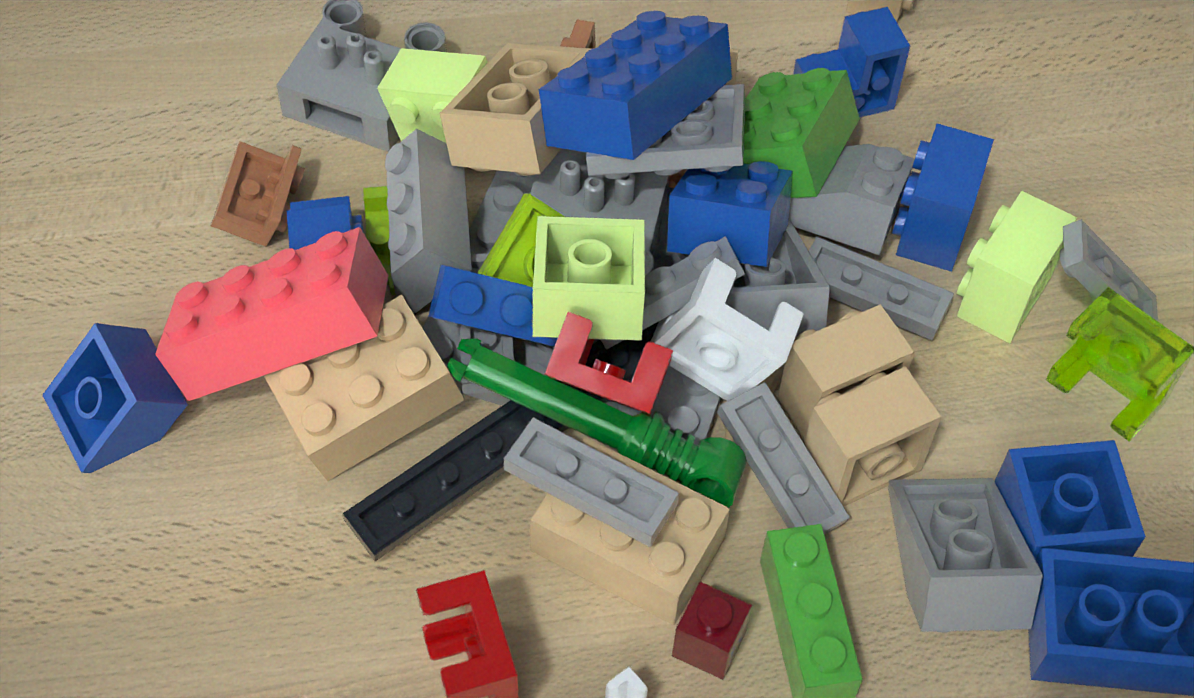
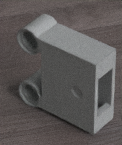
M329 0L322 9V20L277 83L282 115L389 152L398 141L399 136L377 87L401 48L366 37L363 8L358 0ZM417 23L411 26L405 33V49L447 52L445 33L440 26L434 23Z
M561 149L543 172L536 174L530 194L565 217L645 220L646 277L653 271V254L668 198L670 175H657L651 171L631 173L626 177L618 179L606 178L603 175L588 176L587 152Z

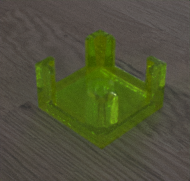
M1107 287L1071 323L1066 336L1071 340H1075L1077 337L1078 339L1051 367L1046 381L1061 392L1069 393L1089 371L1131 401L1110 424V427L1130 442L1164 406L1194 354V346L1110 287Z

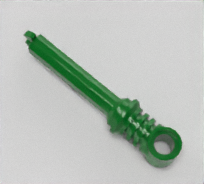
M477 338L461 339L457 348L472 356L468 365L450 358L447 369L455 380L461 382L462 378L469 380L616 449L619 454L649 469L653 468L661 475H668V478L675 482L679 480L681 485L728 508L733 505L747 459L743 450L731 440L721 437H710L704 440L701 439L698 444H695V436L692 434H688L686 439L682 438L683 430L676 428L674 433L669 432L671 425L666 423L662 413L656 410L652 416L644 412L631 416L481 346V340Z

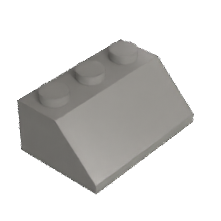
M415 129L403 141L392 146L386 154L385 160L391 276L396 297L402 295L413 314L432 301L440 265L472 271L464 167L451 166L447 144L419 129Z

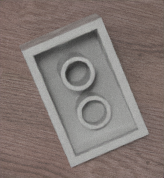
M872 144L845 146L817 197L790 198L789 220L794 227L880 255L900 208L903 192L908 177L911 174L915 158L905 156L897 149L891 147H878Z
M789 220L788 226L767 267L740 263L745 275L734 280L725 304L769 331L778 305L781 302H786L804 313L796 334L797 337L804 331L810 329L818 331L826 327L830 286Z
M993 478L889 480L888 491L907 597L921 632L936 631L947 633L971 630L1004 631L1009 629H1031L1043 574Z

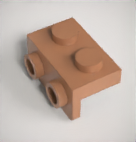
M239 141L211 226L267 247L275 230L284 232L288 225L286 211L290 210V204L286 203L289 193L295 195L304 173V168L297 165L302 148L292 145L286 158Z

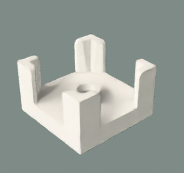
M715 258L702 271L690 301L682 309L659 321L651 342L673 350V357L669 366L726 401H729L756 387L787 361L804 313L786 302H781L778 305L769 331L725 304L735 280L736 271Z

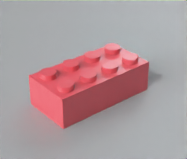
M360 227L344 233L339 231L328 233L314 244L297 250L292 248L284 249L267 261L250 267L240 265L229 270L220 278L206 283L193 282L183 287L175 296L155 355L188 401L377 337L389 275Z

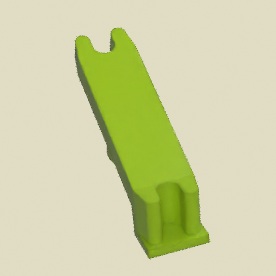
M387 186L363 188L366 238L389 275L387 285H389L390 293L396 295L391 276L390 249L388 247L389 214L387 208Z

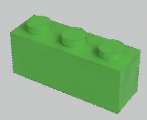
M816 524L767 531L760 564L792 697L856 698L863 679L822 525Z

